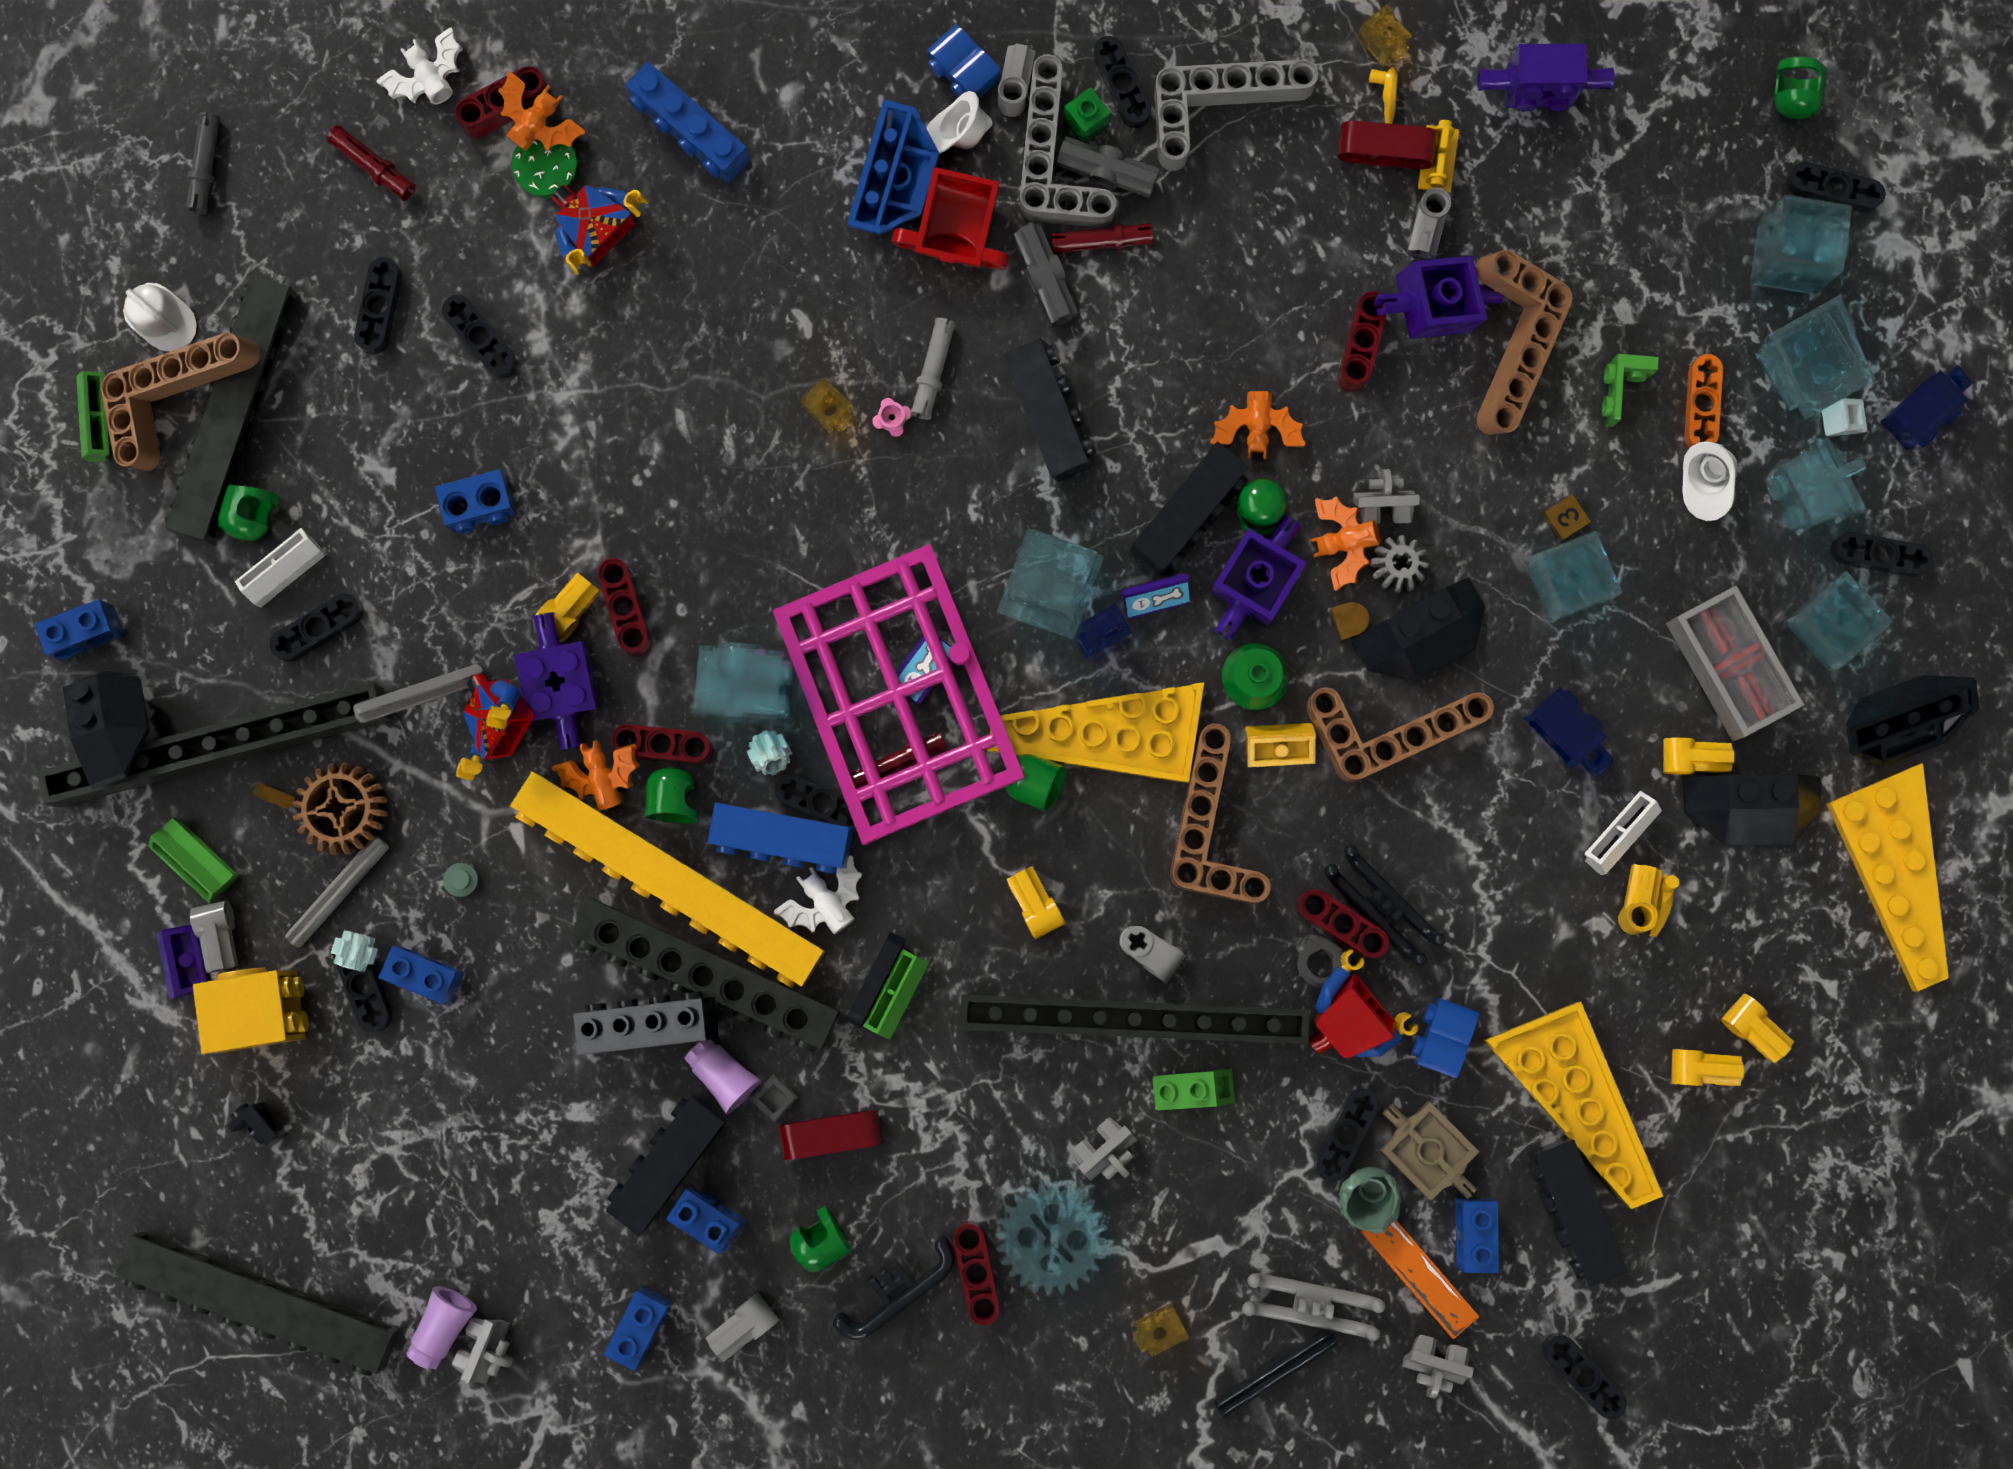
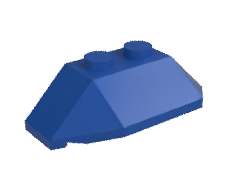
M883 99L847 221V227L881 235L922 216L933 167H936L939 158V151L915 107Z

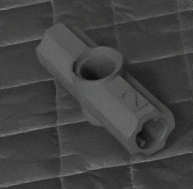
M1067 136L1062 143L1056 166L1087 176L1092 183L1102 188L1115 189L1119 187L1150 198L1154 190L1160 170L1154 166L1127 158V155L1122 150L1113 146L1102 145L1096 147Z
M1031 223L1021 227V229L1014 233V239L1025 262V272L1034 294H1038L1051 326L1065 324L1077 317L1078 312L1066 286L1067 279L1058 256L1056 254L1053 255L1040 223Z

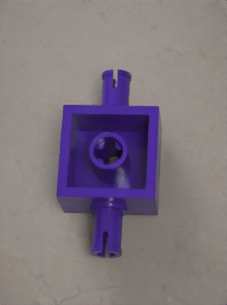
M1519 44L1505 69H1479L1477 88L1478 91L1505 90L1506 108H1516L1518 111L1525 112L1534 110L1536 107H1549L1551 111H1563L1573 106L1584 89L1612 90L1615 73L1614 68L1587 69L1586 44Z
M1473 256L1413 261L1398 273L1396 280L1399 292L1378 294L1375 299V307L1383 306V308L1376 309L1380 316L1404 313L1409 338L1418 339L1470 333L1487 320L1484 305L1500 304L1503 301L1504 295L1495 292L1494 289L1485 284L1479 285Z
M1284 515L1269 540L1250 528L1247 529L1210 593L1224 600L1229 605L1217 627L1214 628L1218 635L1221 636L1227 625H1230L1224 638L1233 641L1234 636L1247 616H1251L1267 627L1272 622L1307 562L1287 551L1298 530L1302 527L1296 520L1288 532H1286L1285 529L1292 518ZM1257 572L1263 574L1262 581L1259 584L1253 581V575L1257 574Z
M554 612L532 616L539 646L536 647L537 650L514 654L523 699L535 715L532 721L546 718L555 720L560 750L579 747L582 744L575 718L578 712L601 707L587 640L565 645L563 641L559 642L554 618L555 614ZM555 672L558 677L564 676L565 683L560 685V690H558L557 685L551 684V678L555 677Z

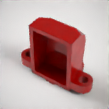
M933 167L919 232L895 228L891 244L913 250L915 254L940 259V262L954 265L958 263L976 268L983 266L996 270H1006L1009 255L998 250L986 248L998 196L999 182Z

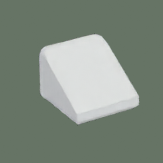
M1839 398L1822 404L1821 410L1826 436L1867 432L1863 399Z

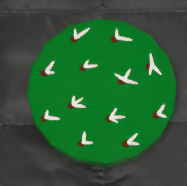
M533 140L532 145L527 151L517 146L511 161L513 177L521 189L532 197L541 199L552 198L554 192L562 185H566L570 189L577 179L579 170L576 152L572 146L568 147L558 144L551 147L549 151H546L543 143L539 140Z

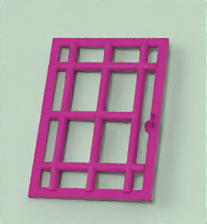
M931 544L772 610L862 845H868L870 842L1025 778ZM924 563L933 586L920 591L911 568ZM899 573L908 596L872 611L863 588ZM851 594L859 617L824 631L815 608ZM937 598L956 643L949 649V657L954 664L965 665L992 732L980 738L925 604ZM913 609L937 669L901 684L877 624ZM803 614L811 637L799 642L791 618ZM865 629L888 690L852 704L829 644ZM814 650L818 652L840 709L829 715L826 712L804 655ZM942 682L966 744L930 758L906 697ZM894 703L917 764L881 779L857 717ZM845 723L868 781V785L858 789L855 787L833 727ZM997 746L1007 770L994 775L985 750ZM972 756L981 781L944 795L935 771ZM923 776L932 801L895 815L886 791ZM874 797L883 821L870 826L862 801Z

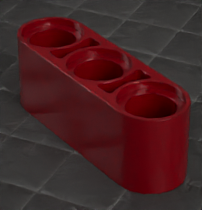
M525 66L512 72L525 83V86L532 82L539 83L537 88L532 91L524 90L522 107L525 110L533 106L535 98L547 86L542 73L533 66ZM507 76L458 102L455 107V116L467 135L473 138L483 137L513 121L510 117L501 115L504 106H496L497 101L503 98L498 90L504 86ZM471 114H480L476 121L466 122Z
M1345 121L1341 125L1337 157L1341 161L1354 164L1429 169L1434 166L1438 133L1432 128L1423 126Z
M1369 291L1362 295L1353 312L1337 376L1339 385L1348 392L1361 390L1367 383L1373 370L1386 315L1369 316L1364 312L1363 306L1367 304L1375 306L1376 296L1380 294L1377 291ZM1355 337H1366L1370 341V347L1362 348L1358 346ZM1347 368H1358L1362 373V378L1358 380L1350 378L1347 374Z
M608 558L598 568V579L617 642L629 655L641 657L651 649L652 636L631 570L623 561L617 558ZM616 568L623 569V577L619 582H608V574L611 570ZM630 600L633 602V609L629 614L618 615L617 608L622 601ZM633 632H641L643 634L642 643L637 647H628V636Z
M624 724L617 727L611 736V744L614 750L621 747V739L625 734L635 733L637 737L636 759L703 765L712 758L714 752L711 741L702 733L696 731ZM662 736L669 737L671 741L669 750L665 753H656L654 748L656 740ZM695 740L703 741L705 744L704 752L698 757H691L688 753L690 743Z
M1312 889L1298 897L1296 910L1299 916L1348 949H1353V952L1359 956L1371 959L1381 957L1387 952L1389 938L1382 929L1327 893L1318 889ZM1309 896H1315L1321 901L1322 908L1317 915L1310 914L1305 908V902ZM1338 915H1345L1350 921V929L1345 934L1339 933L1334 927V921ZM1369 933L1374 934L1379 940V947L1373 953L1368 952L1363 945L1364 937Z
M878 1109L779 1125L784 1160L883 1144Z
M965 1221L960 1223L955 1230L954 1247L968 1313L976 1324L989 1325L998 1318L999 1298L983 1228L977 1222ZM972 1229L978 1233L979 1241L975 1246L966 1247L960 1242L959 1236L963 1230ZM980 1264L984 1266L987 1271L986 1277L981 1281L971 1280L967 1275V1269L970 1265ZM980 1299H988L993 1303L994 1310L987 1316H981L974 1309L975 1303Z

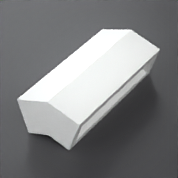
M300 528L239 577L235 583L243 595L254 605L261 608L327 554L312 537Z
M1639 791L1585 852L1587 857L1585 862L1600 875L1607 874L1660 814L1662 810L1658 802L1642 791ZM1643 806L1645 809L1627 829H1624L1623 827ZM1617 835L1619 837L1618 840L1603 855V857L1599 859L1597 856Z

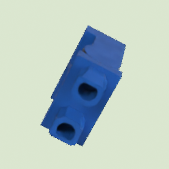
M692 1184L685 1189L666 1219L718 1254H721L722 1250L727 1251L747 1221L722 1204L715 1207L717 1201Z

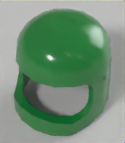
M1790 57L1781 60L1777 67L1774 103L1779 114L1789 119L1801 120L1818 113L1824 102L1827 68L1817 59L1810 57ZM1794 68H1808L1815 70L1818 77L1813 79H1794L1784 76L1782 72Z
M1257 479L1251 481L1242 489L1237 503L1236 516L1244 532L1250 527L1246 525L1243 518L1256 526H1270L1277 523L1273 528L1267 530L1250 528L1265 538L1272 536L1287 509V497L1283 488L1272 480Z
M228 485L219 512V526L226 534L243 541L259 540L266 534L270 512L279 505L281 497L273 492L255 487Z
M1022 754L1017 759L1025 778L1005 786V789L1014 800L1047 812L1054 806L1060 795L1065 781L1066 769L1062 765L1036 755Z
M664 768L653 772L646 782L645 818L676 824L697 823L698 810L691 809L685 803V792L695 790L693 777L688 772L677 768Z
M826 1204L817 1210L820 1219L818 1222L807 1228L798 1226L790 1236V1248L794 1258L809 1272L823 1271L851 1252L847 1239Z

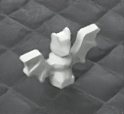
M451 27L435 38L438 52L434 63L429 61L426 51L421 48L416 39L413 40L414 46L407 51L403 48L400 49L407 59L410 68L415 70L414 77H403L395 70H390L381 76L377 83L388 90L390 97L396 99V97L405 96L413 103H416L417 97L422 93H426L432 104L443 103L451 97L453 90L445 78L449 73L459 72L456 58L459 52L463 50L456 41L455 30Z
M849 856L847 869L837 867L838 890L836 892L828 890L825 881L811 867L809 868L812 873L811 876L805 880L799 876L796 879L804 888L805 894L814 900V908H804L794 900H788L774 910V915L783 918L788 924L789 929L803 926L810 930L811 933H814L817 925L822 922L827 923L833 934H837L854 921V917L846 909V905L850 901L859 900L856 884L862 876L854 866L853 856Z

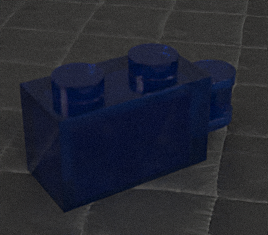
M1956 365L1947 374L1940 370L1925 380L1880 422L1906 450L1911 449L1917 444L1923 448L1938 435L1935 431L1942 423L1948 426L1963 413L1959 408L1969 400L1963 392L1974 381L1968 377L1959 365Z
M1114 603L1079 625L1076 644L1085 658L1091 656L1094 663L1128 644L1133 631Z
M1559 687L1545 697L1523 719L1570 768L1580 763L1589 774L1597 778L1614 762L1610 753L1601 745L1607 738L1602 731L1604 727L1595 716L1591 714L1587 716L1579 707L1580 701L1571 691L1567 689L1564 691ZM1592 751L1598 756L1594 762L1587 757Z

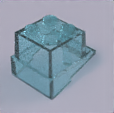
M1840 295L1770 333L1759 343L1761 348L1755 354L1787 409L1791 411L1798 407L1803 420L1810 418L1875 381L1855 335L1856 329Z
M1829 437L1816 439L1801 451L1799 456L1779 466L1766 476L1769 481L1766 485L1771 497L1775 501L1779 500L1785 511L1782 513L1785 524L1791 531L1795 530L1797 535L1832 520L1838 524L1867 509L1851 479L1852 476L1866 470L1865 462L1859 457L1844 465Z
M1027 529L997 613L1074 640L1104 556L1097 554V551L1041 531Z

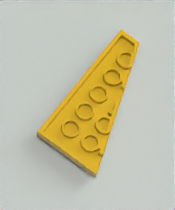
M1204 682L1176 688H1165L1158 691L1086 701L1072 705L1055 706L1035 711L1000 715L1016 756L1032 754L1056 763L1189 783ZM997 746L987 749L988 752L1000 753Z
M1923 763L1826 803L1913 992H1918L1949 978Z
M1575 1002L1484 1040L1566 1137L1575 1140L1579 1152L1629 1209H1634L1663 1197L1582 1002Z

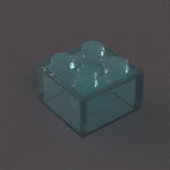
M1597 531L1537 553L1525 562L1550 624L1609 602L1623 594Z
M1847 571L1830 579L1784 621L1829 672L1845 666L1893 622Z

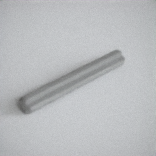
M474 664L357 703L353 707L355 717L360 723H366L469 688L467 681L477 674H484L482 667Z
M375 836L373 841L366 843L365 847L358 852L286 933L285 938L295 947H302L385 854L389 846L384 840Z

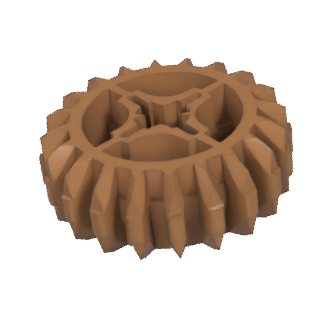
M331 763L328 764L327 773L321 768L315 769L317 780L308 776L304 778L309 788L307 790L298 788L297 793L304 796L302 802L294 801L292 804L294 807L301 809V813L295 814L293 819L294 821H304L297 831L300 834L309 833L306 843L310 845L317 843V850L325 852L329 848L332 855H338L342 848L344 854L349 855L353 853V844L359 850L365 847L364 837L369 841H373L375 834L371 830L373 828L383 830L384 828L382 823L377 822L378 816L387 817L388 815L387 811L379 809V805L387 803V798L376 797L383 787L380 784L371 785L375 776L370 773L363 776L364 769L356 766L351 771V766L348 763H342L340 769H338L336 764ZM342 782L353 783L360 790L364 799H350L347 795V790L342 788ZM327 789L328 797L326 802L317 806L321 794ZM338 803L350 805V807H346L345 812L341 811L343 815L330 812L335 811L336 806L340 807ZM364 812V816H363V818H362V821H361L360 824L354 829V828H353V819H354V817H355L358 813ZM317 819H331L334 828L338 829L339 837H332L321 828Z

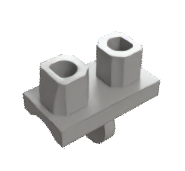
M1382 469L1380 479H1369V490L1381 489V492L1353 493V503L1359 508L1361 523L1375 520L1376 524H1380V507L1392 506L1393 523H1411L1414 505H1419V494H1415L1414 490L1392 491L1394 488H1403V478L1392 479L1390 469Z
M1109 1117L1096 1129L1106 1140L1101 1147L1095 1150L1085 1139L1072 1149L1077 1161L1080 1163L1078 1168L1090 1181L1100 1173L1107 1180L1117 1172L1124 1178L1130 1175L1124 1166L1134 1157L1127 1149L1137 1139L1125 1125L1121 1127Z
M470 1319L465 1331L467 1336L476 1340L472 1351L467 1348H460L452 1362V1366L462 1373L461 1381L467 1384H472V1382L487 1383L490 1375L497 1376L500 1366H512L514 1359L506 1354L510 1343L505 1340L511 1325L504 1320Z
M1419 1335L1416 1337L1411 1351L1404 1356L1402 1367L1422 1372L1418 1373L1416 1383L1427 1386V1397L1435 1399L1439 1390L1451 1393L1453 1388L1452 1382L1463 1385L1466 1379H1472L1474 1368L1468 1366V1348L1450 1344L1447 1347L1445 1359L1434 1356L1437 1340L1429 1336Z

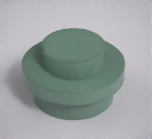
M466 863L451 865L443 877L445 889L456 897H466L472 894L477 888L479 881L476 870Z

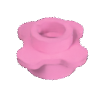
M885 398L881 401L878 415L873 417V425L877 429L883 428L890 431L893 437H898L903 434L905 421L911 418V410L908 406L902 407L891 398ZM894 415L895 419L890 420L889 416Z

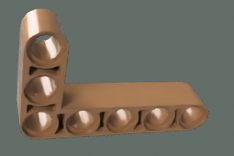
M1502 250L1485 255L1479 259L1476 266L1477 276L1485 285L1514 301L1524 309L1478 412L1477 425L1487 435L1512 432L1519 426L1573 300L1572 292L1565 283L1516 253ZM1496 262L1499 265L1500 272L1496 269ZM1523 279L1526 282V289L1523 286ZM1549 295L1552 298V305L1549 301ZM1536 324L1539 327V335L1536 331ZM1523 354L1526 357V365L1523 361ZM1510 384L1513 386V395L1510 391ZM1497 413L1500 416V425L1497 422Z
M229 332L222 333L107 374L101 383V394L115 461L123 467L142 471H151L156 468L160 460V449L151 402L254 367L260 357L258 344L251 339Z
M1324 687L1315 691L1309 697L1306 708L1337 775L1343 781L1352 783L1480 725L1492 716L1494 704L1485 693H1472L1364 744L1352 723L1341 697L1332 688ZM1324 696L1331 701L1332 709L1330 712L1323 713L1317 709L1315 704L1317 697ZM1470 701H1476L1482 706L1483 713L1480 718L1473 717L1469 713L1468 704ZM1439 715H1445L1452 721L1450 732H1444L1438 727L1437 720ZM1332 727H1340L1346 732V741L1344 743L1338 744L1331 739L1330 730ZM1409 729H1415L1421 734L1422 743L1420 746H1413L1407 741L1406 736ZM1379 743H1384L1390 747L1392 753L1389 760H1382L1377 756L1376 746ZM1353 757L1360 762L1361 771L1359 774H1350L1346 770L1345 761L1347 758Z
M1210 724L1202 730L1197 740L1170 870V878L1176 887L1183 890L1255 904L1265 900L1271 891L1269 879L1264 874L1206 861L1231 743V735L1225 726ZM1209 732L1218 733L1223 739L1222 747L1219 749L1210 748L1205 741L1206 734ZM1202 765L1212 766L1216 772L1215 780L1212 782L1202 781L1198 775L1199 767ZM1203 798L1208 802L1209 811L1207 815L1199 816L1193 812L1191 808L1193 799ZM1196 831L1201 835L1202 845L1200 848L1191 849L1185 844L1184 837L1187 832ZM1188 864L1194 868L1195 879L1191 883H1185L1179 879L1177 871L1180 865ZM1221 871L1228 876L1229 884L1225 890L1215 889L1212 885L1211 877L1214 872ZM1250 878L1258 880L1262 885V892L1258 897H1251L1245 891L1246 881Z

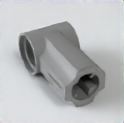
M1016 43L1007 47L1002 77L998 86L997 106L999 111L1008 117L1019 116L1026 108L1027 94L1036 51L1030 49L1027 45ZM1008 93L1018 94L1020 98L1016 100H1009L1005 97V95Z
M1441 188L1429 189L1424 193L1417 205L1416 218L1407 253L1412 254L1414 257L1422 259L1436 258L1446 216L1451 207V198L1446 190ZM1430 200L1438 202L1441 206V212L1433 213L1429 211L1426 202Z
M225 900L192 908L190 911V922L194 934L200 939L206 973L238 967L232 930L235 928V917L230 903Z
M758 1292L738 1307L732 1317L705 1338L709 1347L723 1362L739 1351L751 1339L754 1338L756 1340L779 1321L778 1317Z

